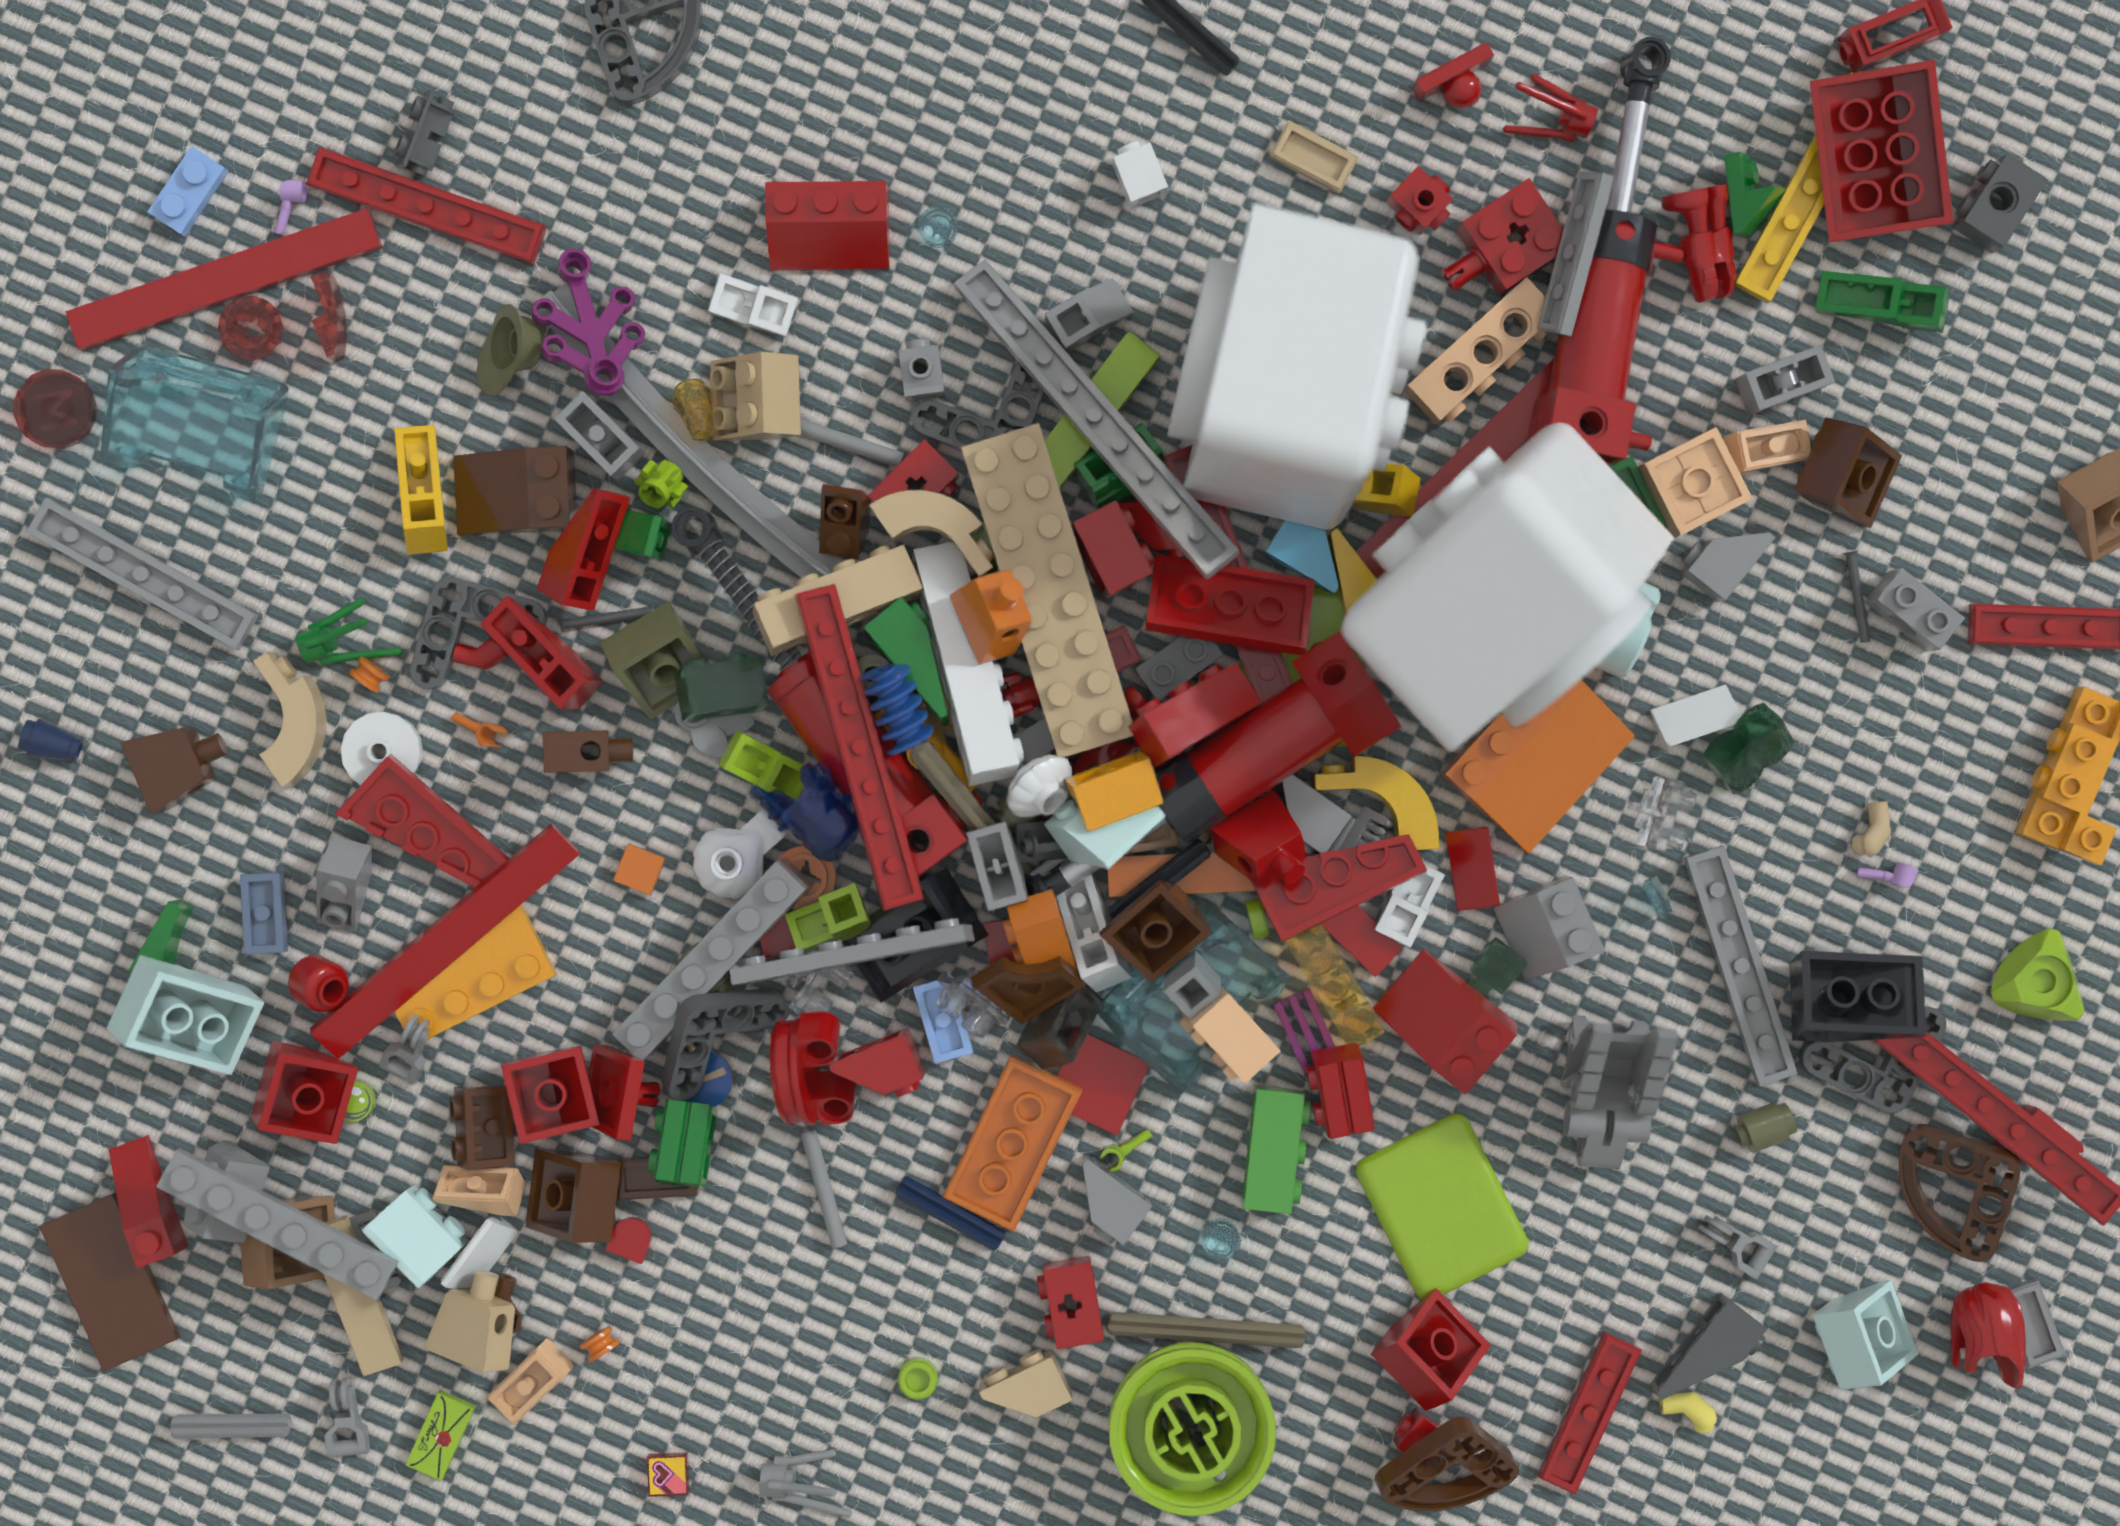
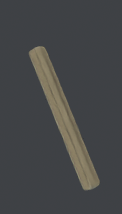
M930 742L919 743L915 746V749L910 753L911 759L971 831L996 824ZM1022 862L1024 874H1030L1032 872L1031 866L1028 862Z
M1111 1312L1108 1316L1107 1325L1108 1333L1117 1336L1302 1348L1305 1342L1304 1327L1293 1324Z

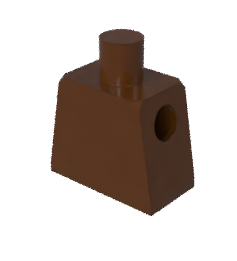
M188 727L120 743L150 813L168 811L213 782L216 778L210 762L228 755L227 746L219 733L200 740L197 731L194 728Z
M608 730L543 732L544 773L609 771V763L633 762L632 738L609 739ZM596 744L599 748L598 757L583 758L581 755L582 745Z

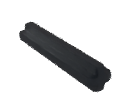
M1142 0V3L1223 75H1229L1237 67L1240 60L1239 57L1176 0Z
M1196 839L1110 906L1108 913L1111 918L1115 919L1157 881L1162 880L1176 884L1211 856L1209 848L1201 839Z

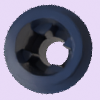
M40 718L37 721L28 719L23 726L19 738L18 750L27 752V757L76 762L82 749L83 739L77 738Z

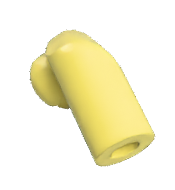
M1675 1393L1663 1400L1659 1398L1662 1415L1684 1413L1695 1425L1694 1429L1699 1433L1706 1434L1714 1429V1424L1717 1421L1716 1412L1697 1393Z

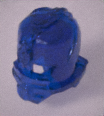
M808 762L800 769L801 782L806 790L796 800L780 789L766 792L758 785H755L750 790L753 796L760 800L759 804L769 814L768 818L774 820L779 826L777 830L780 832L785 830L792 831V834L802 841L803 845L819 860L826 862L839 858L840 853L845 852L848 849V845L853 843L857 839V835L861 833L850 794L846 793L842 796L837 791L839 784L831 779V771L823 763L812 765Z

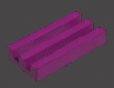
M1309 987L1272 1003L1305 1077H1307L1306 1067L1313 1066V1064H1308L1284 1007L1291 1005L1311 1052L1319 1050L1298 1002L1305 999L1326 1048H1336Z

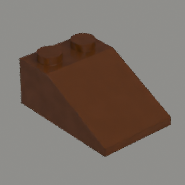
M567 446L531 447L454 455L458 536L563 531L577 512L574 451Z

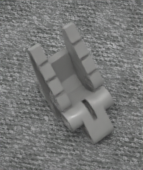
M1573 1016L1569 1032L1566 1064L1560 1084L1561 1086L1571 1087V1100L1567 1101L1564 1111V1135L1566 1137L1578 1138L1576 1150L1578 1166L1620 1169L1628 1142L1648 1143L1651 1133V1116H1655L1658 1110L1659 1098L1662 1096L1665 1078H1667L1671 1058L1673 1057L1678 1040L1677 1030L1657 1028L1650 1031L1645 1021L1632 1020L1628 1032L1613 1033L1612 1024L1591 1023L1587 1021L1586 1016ZM1628 1092H1634L1633 1106H1630Z

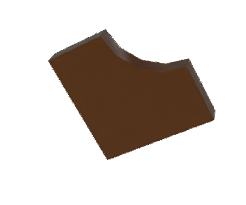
M1060 956L1045 963L1030 965L1015 963L1002 957L971 976L973 987L1020 1024L1027 1022L1085 987V982L1081 979L1080 973Z

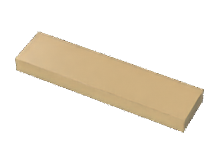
M348 1215L325 1222L357 1239ZM323 1273L363 1377L400 1365L403 1357L380 1298L375 1300Z

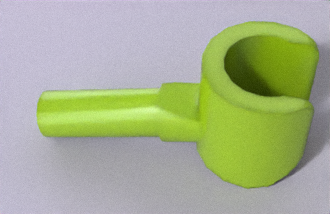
M1147 1128L1120 1146L1110 1144L1104 1148L1100 1159L1107 1153H1115L1119 1158V1162L1109 1167L1108 1171H1118L1124 1163L1125 1156L1153 1136Z

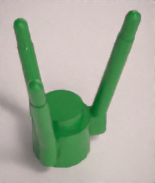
M364 598L355 600L321 621L309 624L308 630L296 635L297 647L303 660L308 664L319 660L322 667L335 662L358 660L361 656L366 659L400 656L403 651L401 648L344 653L332 652L338 649L337 637L366 626L367 620L362 618L333 630L328 626L365 604Z

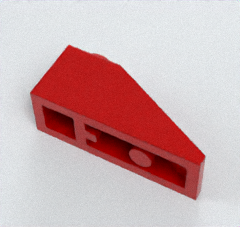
M593 488L549 550L536 590L560 605L594 611L630 497Z
M505 596L480 623L486 632L559 709L578 710L605 682L575 650L510 596Z
M149 1135L109 1149L123 1232L136 1268L173 1256L188 1248L189 1246L170 1194L156 1187L163 1174Z

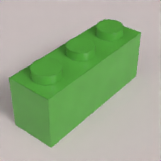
M1254 1085L1241 1201L1243 1209L1292 1214L1293 1204H1300L1302 1180H1296L1297 1164L1304 1165L1306 1155V1141L1300 1140L1301 1125H1308L1311 1102L1304 1100L1305 1094L1302 1090Z

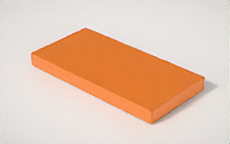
M1011 1054L942 1198L1014 1232L1083 1088Z

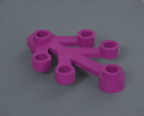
M568 249L559 258L557 272L559 277L570 286L579 321L559 310L553 301L546 298L535 301L531 317L537 325H553L586 345L589 357L567 346L565 339L557 334L548 335L543 340L541 353L549 362L563 361L583 373L585 385L591 392L600 396H610L621 389L625 378L621 366L632 350L641 347L645 337V330L636 322L626 323L621 329L620 341L607 356L603 341L620 316L632 310L635 295L627 287L620 286L615 288L611 293L609 304L597 320L586 283L591 269V260L580 249ZM568 267H575L580 273L574 274L566 269ZM619 296L625 297L629 303L620 304L615 298ZM545 308L550 311L551 315L542 316L537 310ZM627 332H634L638 335L639 339L630 340L625 334ZM550 344L558 345L561 351L551 352L547 346ZM605 374L610 378V381H601L597 378V375Z

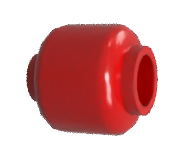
M309 955L302 958L294 965L288 979L289 993L294 1000L316 1012H328L337 1008L343 1002L349 988L348 974L343 967L320 955Z

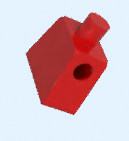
M1274 790L1211 828L1216 855L1257 885H1264L1277 876H1280L1287 884H1293L1300 880L1305 872V867L1301 863L1306 857L1302 833Z

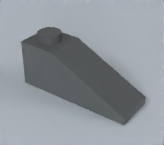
M1720 1292L1648 1387L1656 1396L1663 1400L1742 1362L1748 1354L1751 1356L1760 1349L1765 1340L1763 1334L1767 1328Z

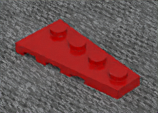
M1407 834L1305 857L1301 862L1305 867V872L1301 879L1293 884H1287L1280 876L1275 877L1264 885H1257L1253 881L1251 883L1281 943L1426 873L1427 868L1410 835Z

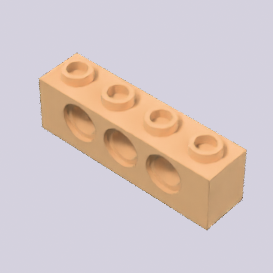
M1526 277L1409 383L1404 391L1435 425L1443 418L1450 423L1467 408L1462 400L1472 391L1480 396L1496 381L1491 375L1502 364L1509 369L1526 354L1521 347L1533 337L1538 343L1548 334L1538 331V324L1546 297ZM1507 318L1517 319L1522 325V335L1519 337L1508 335L1504 330V320ZM1475 346H1488L1493 353L1492 363L1482 364L1478 362L1474 356ZM1450 371L1459 373L1464 381L1463 389L1460 391L1450 390L1444 382L1445 373Z

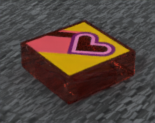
M688 1452L652 1453L647 1455L648 1497L689 1494Z

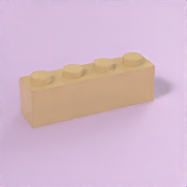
M891 544L884 545L870 552L871 558L858 563L855 562V559H849L835 565L832 568L833 572L822 577H818L817 573L810 574L795 582L796 587L784 592H781L780 588H775L759 595V601L754 603L752 613L771 657L807 643L794 597L796 593L835 583L847 626L882 613L900 597L906 603L918 599L923 587L905 546L901 545L893 549Z

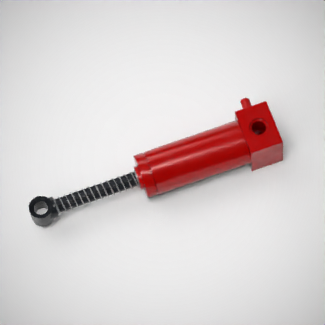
M686 507L680 510L674 516L671 524L674 538L681 545L686 546L694 558H699V560H703L706 563L705 568L711 570V577L717 578V585H722L724 588L723 593L730 596V602H734L737 606L736 611H741L743 614L742 619H746L749 622L748 627L754 629V635L759 636L762 640L761 645L766 646L752 613L754 603L759 601V595L756 593L757 588L753 589L749 583L751 580L748 581L743 575L745 571H740L737 567L739 563L735 564L731 558L732 554L729 555L725 550L726 546L723 547L721 545L723 536L718 530L715 518L709 512L696 507ZM700 518L704 524L703 533L696 539H690L686 533V526L691 519ZM794 647L774 655L773 662H778L781 672L778 674L779 679L767 689V693L854 811L811 654L801 655L799 652L801 648L797 649ZM871 710L916 874L919 878L967 843L968 837L966 833L970 831L940 793L935 794L919 771L910 764L905 752L895 755L887 754V751L896 745L895 740L882 741L881 736L887 730L883 726H876L875 721L877 719L873 716L875 711ZM972 792V795L982 806L983 800L976 792ZM917 829L925 831L929 837V846L926 850L919 849L914 843L913 836Z

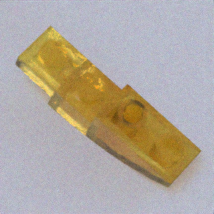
M1322 924L1285 941V944L1312 986L1345 1044L1356 1043L1360 1048L1385 1033L1384 1028L1369 1005V1001Z

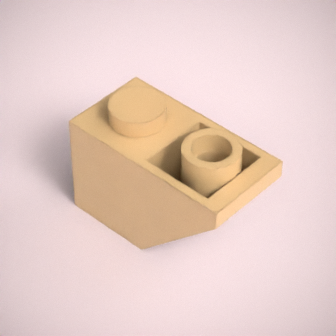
M1041 1349L1031 1351L1019 1359L1020 1365L1006 1370L1005 1366L992 1370L983 1377L985 1382L981 1383L979 1393L983 1400L1035 1418L1072 1401V1390L1052 1349L1042 1353Z

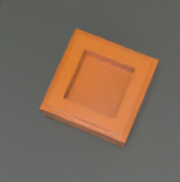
M628 843L613 881L652 895L666 857Z

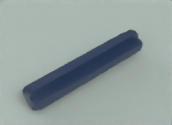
M908 1176L903 1177L895 1192L897 1197L990 1250L996 1251L1005 1235L1002 1229L974 1213L942 1198V1195Z

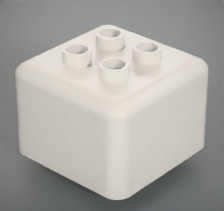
M1253 203L1236 263L1213 257L1208 259L1167 432L1168 437L1193 442L1183 486L1194 499L1328 530L1339 525L1345 518L1371 469L1385 471L1391 449L1397 450L1409 404L1408 400L1391 397L1390 392L1402 394L1408 371H1414L1426 328V321L1407 317L1418 270L1417 251L1409 240Z
M1554 423L1544 427L1505 462L1502 461L1490 446L1452 480L1451 484L1437 497L1429 500L1372 555L1386 571L1353 604L1343 619L1342 634L1345 640L1448 752L1460 746L1499 712L1513 727H1518L1533 718L1571 688L1609 654L1636 627L1652 607L1653 603L1644 595L1640 587L1667 550L1674 537L1576 430L1566 423Z

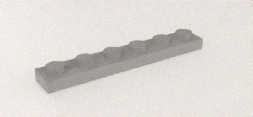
M44 499L26 531L29 535L235 650L241 649L259 616L52 499Z
M1717 846L1683 857L1756 1085L1763 1086L1797 1075L1793 1057L1725 846Z
M954 918L934 922L935 930L920 932L919 926L897 929L895 930L896 937L884 940L881 939L880 933L856 937L858 945L843 947L842 941L823 943L818 945L819 952L804 955L803 948L779 952L780 960L766 962L765 955L741 959L742 967L729 969L732 985H747L975 941L972 925H959V919Z
M181 1148L175 1151L156 1186L375 1300H378L399 1263L398 1260Z

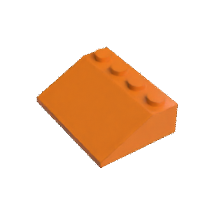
M1580 679L1544 710L1518 727H1513L1499 712L1479 729L1443 769L1440 775L1529 854L1630 743L1635 735Z

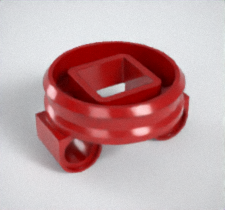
M818 1011L801 1013L794 1020L781 1018L772 1028L769 1050L772 1091L781 1120L791 1127L796 1123L814 1125L818 1120H820L821 1125L841 1124L849 1121L853 1116L857 1083L832 1073L831 1070L821 1071L820 1066L831 1064L837 1057L840 1021L831 1013Z

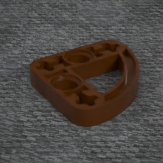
M1919 1123L1912 1125L1904 1134L1899 1155L1900 1184L1911 1213L1920 1226L1935 1241L1951 1252L1976 1262L1987 1261L1993 1257L2020 1179L2021 1163L2019 1158L2007 1149L1928 1124ZM1919 1136L1927 1137V1144L1932 1147H1925L1923 1152L1915 1150L1916 1143L1913 1141H1917ZM1940 1141L1947 1142L1943 1150L1942 1159L1936 1158ZM1964 1147L1972 1153L1974 1159L1969 1165L1959 1166L1951 1160L1950 1152L1954 1148ZM2003 1161L2008 1163V1170L2010 1172L2004 1174L2001 1188L1993 1186L1996 1175L1994 1167H1998L2000 1162ZM1917 1164L1977 1183L1961 1232L1948 1224L1929 1203L1920 1184ZM1983 1197H1995L2001 1202L2002 1209L1997 1214L1988 1215L1980 1210L1978 1202ZM1979 1224L1987 1225L1984 1237L1986 1244H1982L1980 1249L1973 1248V1241L1971 1239H1975Z
M1459 1416L1446 1421L1377 1471L1375 1483L1382 1498L1396 1507L1412 1511H1440L1476 1502L1501 1490L1517 1478L1519 1467L1508 1448L1470 1418ZM1456 1462H1459L1473 1473L1470 1476L1452 1482L1425 1485Z

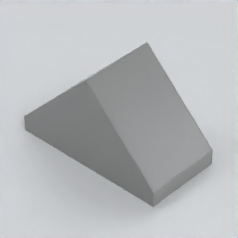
M1002 822L966 833L987 910L992 911L1027 901L1023 863L1007 823Z

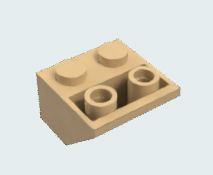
M756 352L710 361L713 441L768 440L801 435L798 355Z

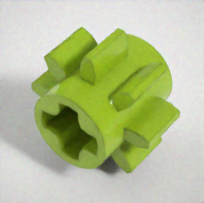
M665 459L659 462L658 465L649 460L640 471L641 474L634 481L636 485L640 486L639 496L642 501L656 509L663 507L665 503L673 509L688 488V485L683 483L684 475L682 470L675 463Z

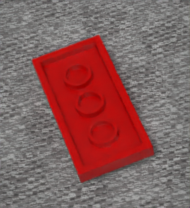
M1156 554L1146 616V631L1300 656L1306 653L1315 579L1226 565L1206 580L1189 559Z

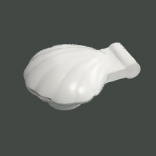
M1049 754L1032 759L1025 766H1022L1016 772L1008 788L1007 805L1011 812L1017 817H1033L1040 814L1054 815L1053 813L1060 809L1066 800L1072 799L1073 797L1069 794L1064 780L1072 776L1071 765H1069L1068 759Z
M765 807L741 829L716 828L715 831L706 832L693 852V871L698 877L700 885L705 890L712 892L717 898H730L732 900L742 898L763 876L764 855L788 834V831Z

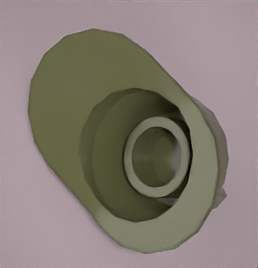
M504 304L498 309L493 326L482 346L477 364L478 384L486 395H498L506 388L514 372L531 369L538 363L546 326H539L529 317L521 316L517 308L511 304Z

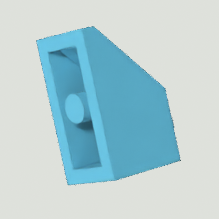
M1284 520L1265 550L1264 555L1300 577L1315 579V586L1331 595L1334 594L1339 585L1326 532L1323 529Z

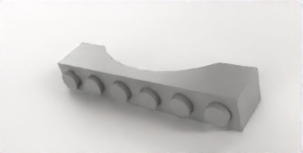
M786 858L776 861L612 1035L635 1057L646 1060L652 1056L672 1035L676 1014L683 1001L694 995L708 994L729 972V969H732L812 888L813 884Z

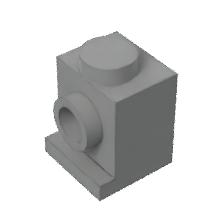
M929 339L907 341L906 349L898 350L906 402L946 396L938 345L930 346ZM919 360L928 363V370L924 374H917L913 370L914 364Z

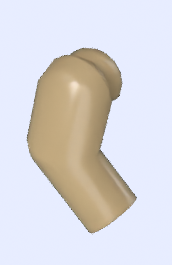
M1888 801L1867 803L1870 827L1864 835L1859 834L1853 837L1852 849L1856 855L1863 856L1866 854L1868 857L1874 856L1879 853L1889 839L1891 827Z

